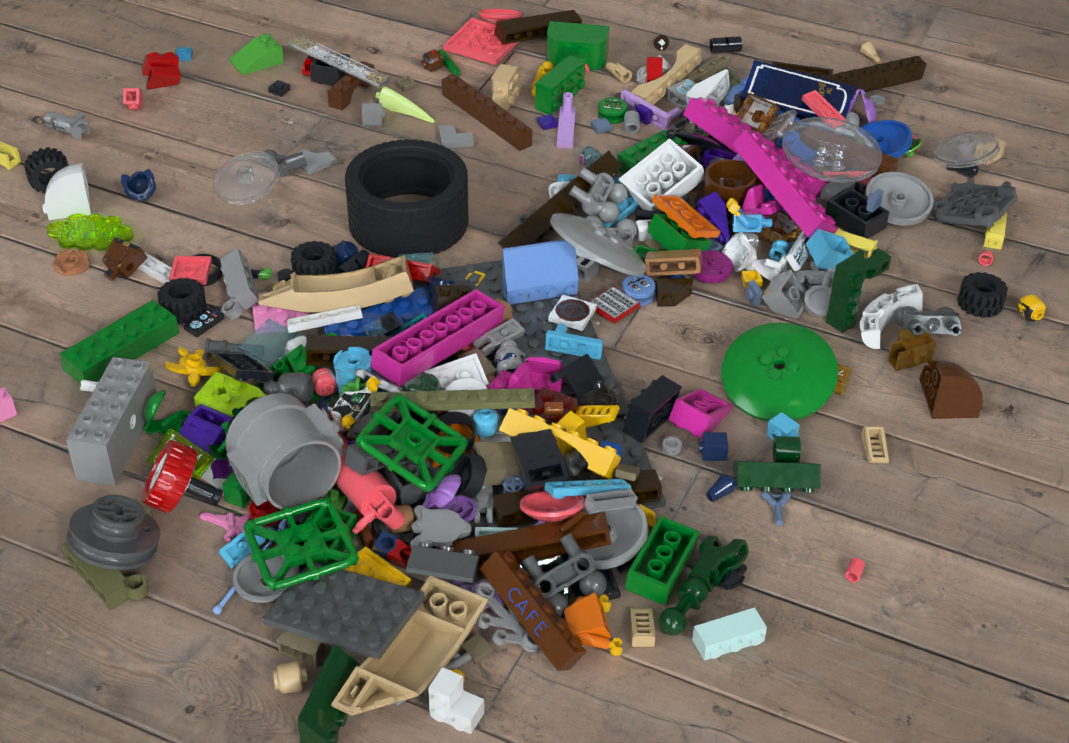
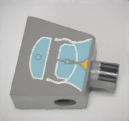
M685 79L667 88L668 101L685 110L687 108V92L702 80L695 83L690 79Z

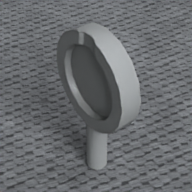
M829 270L825 272L822 285L811 287L804 296L803 305L805 310L816 318L827 317L832 289L829 285L833 274Z

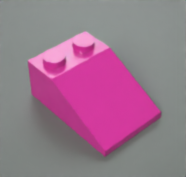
M699 388L676 399L668 420L672 421L676 427L685 428L693 436L700 438L703 432H712L730 412L733 405Z

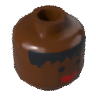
M434 49L423 54L421 63L424 69L427 68L428 71L432 72L443 66L444 59L441 52Z

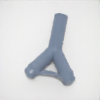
M764 491L761 497L774 508L775 524L777 526L783 525L782 507L789 501L791 494L785 492L784 494L774 495Z

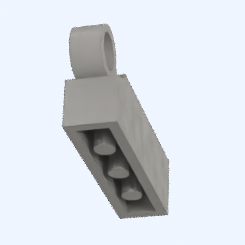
M238 248L220 259V269L224 274L223 280L227 285L226 291L230 296L228 301L223 304L221 311L229 320L238 318L242 314L243 308L246 310L258 302L259 298L248 259Z

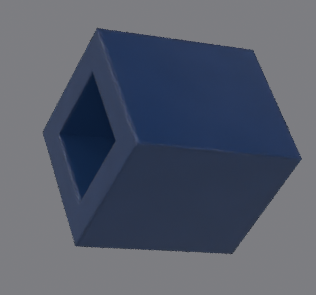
M703 432L702 440H698V452L702 453L703 461H727L729 448L727 432Z

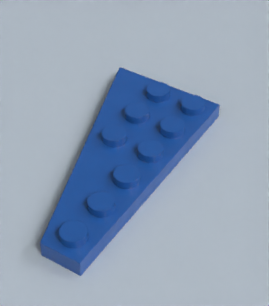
M425 285L417 288L409 296H399L390 303L383 302L361 310L363 318L324 326V333L334 332L338 336L346 334L353 336L387 334V331L381 326L380 317L391 311L394 312L401 326L423 312L429 317L434 312L427 287Z

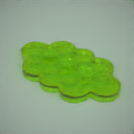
M76 213L68 216L65 221H54L47 226L48 236L52 239H57L58 245L65 249L76 247L83 251L92 248L97 251H106L115 237L129 242L134 236L132 228L123 225L121 218L117 216L104 217L100 214L86 216Z

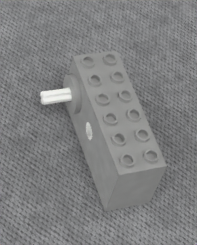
M113 357L99 382L81 381L80 390L93 393L66 439L77 481L116 486L144 432L143 428L147 423L144 417L146 402L157 392L151 362Z

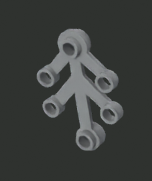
M487 582L480 583L475 590V594L489 600L488 605L500 618L482 613L477 620L478 626L482 629H487L491 625L513 630L516 634L506 633L504 630L498 629L492 636L494 643L497 645H503L505 642L520 644L528 652H537L539 646L526 629L519 624V620L508 607V613L493 597L495 593L493 586Z

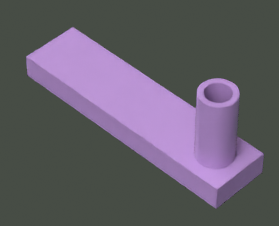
M627 90L621 92V99L627 103L628 110L636 111V105L638 104L648 107L652 110L651 123L663 130H668L671 126V121L679 117L681 113L678 107L666 113Z
M569 92L563 94V106H560L557 148H573L576 107H572L573 94Z

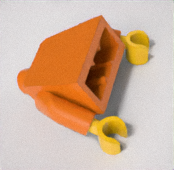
M592 593L589 596H580L571 606L565 608L564 614L569 629L573 635L582 641V645L606 650L609 648L612 655H621L623 650L621 648L622 640L614 638L610 641L612 637L605 612L610 611L612 603L608 602L609 598L607 595L603 594L600 598H598L596 593Z

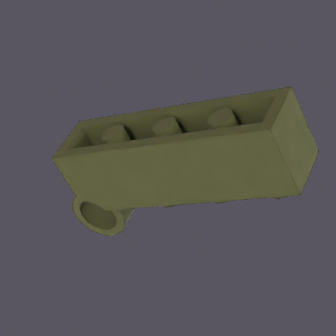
M67 542L61 545L65 560L109 610L126 602L128 598L139 600L148 594L147 580L143 575L135 574L124 577L121 570L105 569L91 565L78 558L69 549ZM137 585L141 586L137 589H131L132 587Z

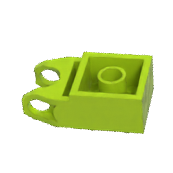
M216 371L195 395L194 401L196 408L203 404L233 417L232 410L234 408H245L251 402L266 396V394L258 387L243 381H237L233 377Z

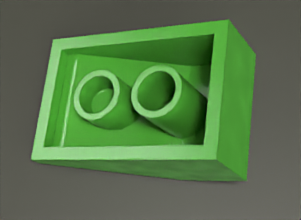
M262 34L251 40L229 58V61L241 75H245L284 63L282 46L270 34Z

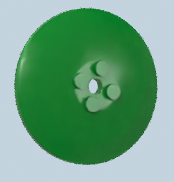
M769 323L754 327L734 340L724 355L721 378L729 399L747 415L769 422V420L783 412L794 421L814 414L829 401L838 381V364L835 354L828 343L812 330L791 323ZM777 364L784 365V368L778 370L774 366Z

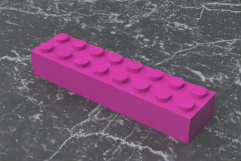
M745 130L732 143V146L805 235L810 238L817 228L834 234L838 230L835 226V220L824 213L826 211L825 208L815 202V196L805 190L807 187L796 179L797 175L791 169L788 170L786 167L787 163L782 158L779 159L777 157L778 152L767 145L769 143L768 140L763 136L759 137L754 131L751 133Z
M475 289L373 348L371 368L400 387L483 336L484 333L501 325L505 306Z

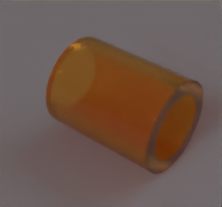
M563 401L544 402V415H563Z

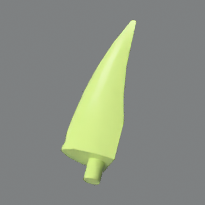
M386 86L382 88L381 93L377 92L375 95L379 99V103H382V107L390 111L435 123V120L420 107Z

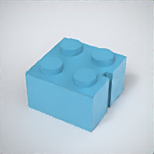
M818 228L806 243L809 254L813 257L815 265L819 269L835 268L838 263L853 255L845 237Z

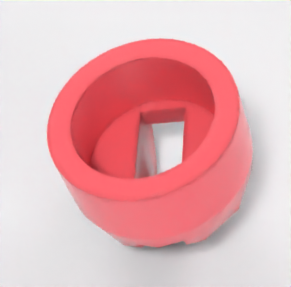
M985 250L980 253L978 260L981 265L989 266L992 264L994 257L990 251Z

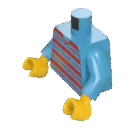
M730 198L726 206L729 212L732 213L733 232H761L762 227H772V217H762L761 212L742 211L735 199Z

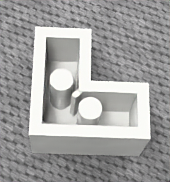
M442 667L428 688L430 716L438 722H445L459 731L471 734L484 715V699L464 691L463 676Z

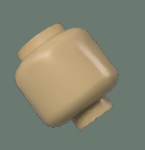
M297 661L279 664L276 671H273L275 690L279 689L282 694L300 692L303 689V682H308L306 668L301 669V665Z

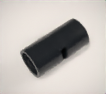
M741 36L710 39L711 53L742 51Z
M366 250L359 251L337 267L336 274L366 268L369 252Z

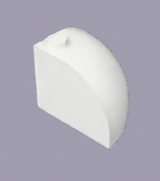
M82 163L64 167L50 179L45 192V203L42 204L43 212L48 215L49 220L91 215L88 181L85 170L83 171L84 166Z

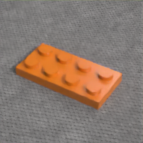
M676 195L653 196L651 201L657 205L656 207L664 211L668 218L677 222L680 228L685 229L689 236L708 239L710 237H719L721 231L681 197Z

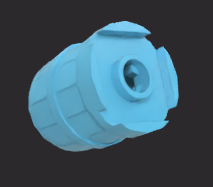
M348 347V351L342 353L341 350L334 356L335 381L339 394L341 393L342 385H348V382H356V377H359L355 375L356 369L362 368L373 372L371 368L372 356L369 355L367 349ZM367 375L366 379L362 378V383H366L370 377Z

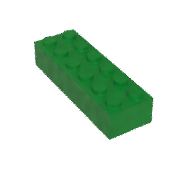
M152 300L59 353L63 370L80 384L82 380L98 382L113 357L135 360L179 334L177 318L156 301Z

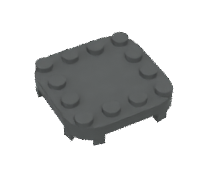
M968 178V181L958 184L954 182L951 184L952 191L942 201L935 200L933 205L936 222L938 223L948 222L990 228L1017 201L1016 187H1012L1011 182L1005 181L1001 186L975 184L974 178Z

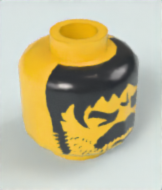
M1025 295L1019 301L1018 311L1027 321L1033 322L1040 320L1044 316L1046 305L1036 295Z

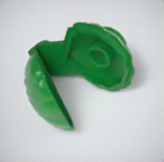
M165 390L156 392L146 402L144 417L147 423L143 429L150 435L162 432L164 436L172 437L175 434L177 437L191 411L180 410L166 419L153 420L166 393Z

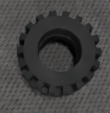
M46 147V149L39 148L37 152L34 150L32 152L33 155H28V160H25L24 166L31 187L35 188L37 192L42 191L44 194L53 175L62 168L69 166L66 156L55 148L51 150L50 147ZM46 168H55L50 173H40Z
M308 241L304 244H299L291 252L293 273L296 272V275L336 274V252L330 244L322 241Z
M986 272L970 273L969 276L966 275L962 279L957 301L961 309L967 311L966 313L973 314L976 317L980 316L981 318L993 317V315L996 316L1002 311L1008 287L1004 281H1001V278L993 274H987Z
M172 279L170 282L164 283V286H161L157 293L159 304L176 316L178 324L187 323L207 308L204 287L195 279Z

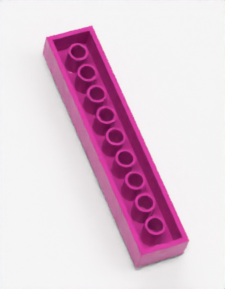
M691 98L683 115L738 154L732 143L745 130L752 133L754 130L751 129V126L739 121L740 118L738 116L728 113V109L718 106L712 98ZM754 131L759 137L764 136L762 133ZM767 139L769 142L767 145L778 152L777 157L779 159L782 158L787 163L786 167L788 170L791 169L797 175L796 179L807 187L805 190L813 194L815 198L820 197L821 189L828 184L824 181L825 178L819 174H814L810 167L800 164L799 159L787 155L788 152L786 150L776 147L773 141Z

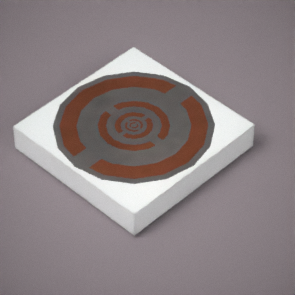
M562 295L548 316V321L556 324L563 323L567 327L583 331L596 311L597 304Z

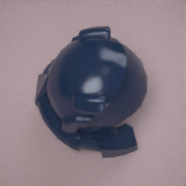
M150 169L144 172H136L131 177L125 174L121 176V185L124 187V193L132 200L146 201L156 190L155 176Z

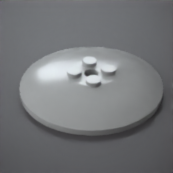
M563 213L552 215L550 223L555 231L587 256L628 275L643 276L646 272L647 267L637 252L618 237L615 231L607 230L599 223L579 216Z

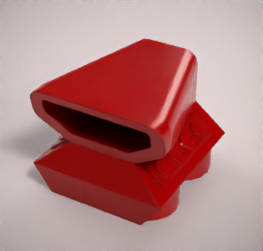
M152 52L145 56L142 75L148 76L146 89L179 84L181 74L179 70V56L173 52H166L164 54Z

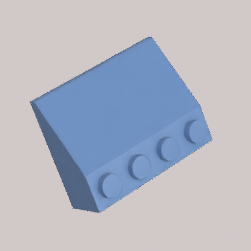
M558 240L502 249V292L506 302L511 305L562 297V295L578 294V270L575 247L566 240Z

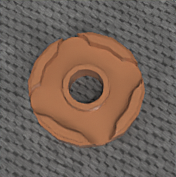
M75 249L64 250L55 256L56 259L53 260L55 271L64 276L78 275L86 271L90 265L89 256L83 250H80V252L75 251Z

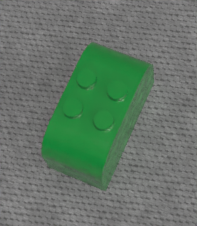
M550 21L547 31L546 60L555 67L571 55L585 60L589 70L603 68L606 65L608 56L610 26Z

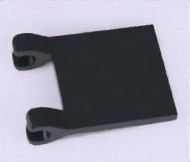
M588 353L549 377L552 383L564 377L575 395L574 399L578 400L576 406L603 389H592L591 387L592 383L604 381Z

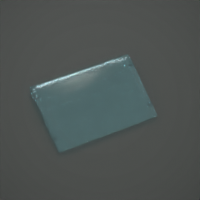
M268 319L238 349L269 368L286 354L285 347H287V342L300 335L296 332L289 333L288 328Z

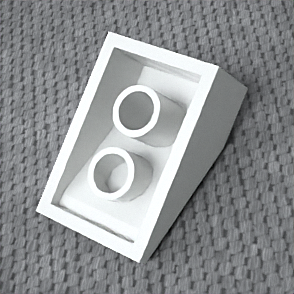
M725 69L695 84L686 94L687 106L691 98L699 97L704 99L712 98L719 106L730 90L728 70Z

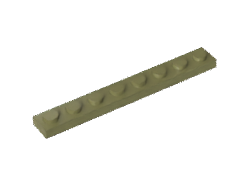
M534 388L371 393L370 400L371 412L380 411L389 399L396 394H403V396L409 398L426 411L535 408ZM395 405L390 412H399L398 406Z

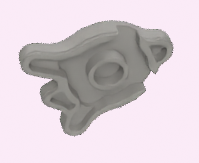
M362 368L355 371V375L366 379L367 375L369 377L374 376L381 382L378 387L388 392H406L401 386L399 387L376 373Z
M422 505L414 508V515L417 520L412 524V531L420 535L411 541V549L413 545L419 546V542L431 543L435 547H441V545L452 546L453 541L458 538L460 540L471 533V525L452 510H432Z

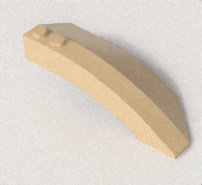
M403 255L372 267L345 273L296 275V272L290 275L291 279L288 281L282 280L272 286L273 291L260 294L258 303L259 305L299 312H325L354 305H360L361 308L383 302L390 303L399 296L407 297L411 292H414V285L406 256Z

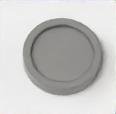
M871 95L869 98L876 106H881L885 103V98L881 95Z

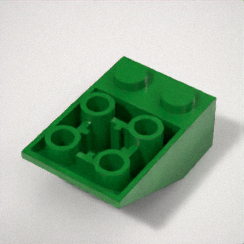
M302 344L269 367L274 372L273 381L278 382L279 377L284 373L306 372L312 376L316 370L320 369L318 365H306L305 347ZM257 382L261 391L264 393L263 386L265 382Z

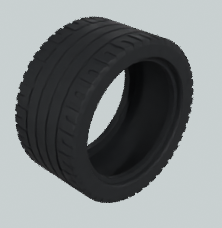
M393 140L365 149L349 163L345 172L349 229L353 238L365 249L387 257L397 258L405 255L406 259H417L441 253V251L451 248L453 244L455 245L464 236L469 222L468 172L464 161L451 149L430 141L425 142V140ZM406 194L424 195L432 197L417 202H392L383 200L389 197Z

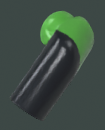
M268 267L264 268L263 271L251 269L253 279L269 280L273 274V271Z

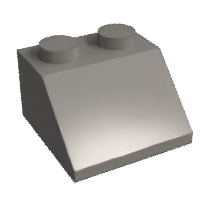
M790 269L774 276L763 293L762 299L772 311L793 318H799L805 308L803 302L807 290Z

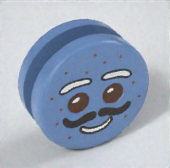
M630 275L623 280L622 292L640 302V306L650 304L655 298L656 284L649 276L636 277Z

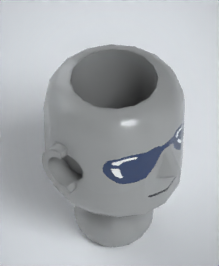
M511 339L504 340L500 344V349L495 354L497 376L502 370L514 373L523 362H527L525 353L517 348L516 342Z

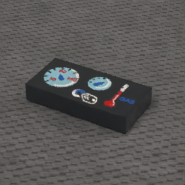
M211 306L185 323L184 330L195 337H199L224 320V314Z

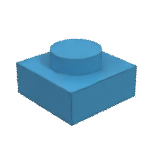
M177 48L176 54L179 56V61H191L192 48Z

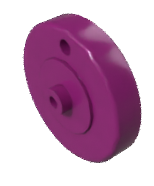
M702 251L701 273L692 274L702 282L720 283L732 275L733 263L727 255L721 252Z

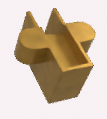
M902 329L899 331L897 342L891 343L887 361L895 371L928 363L933 358L936 341L928 332L914 335L910 330Z

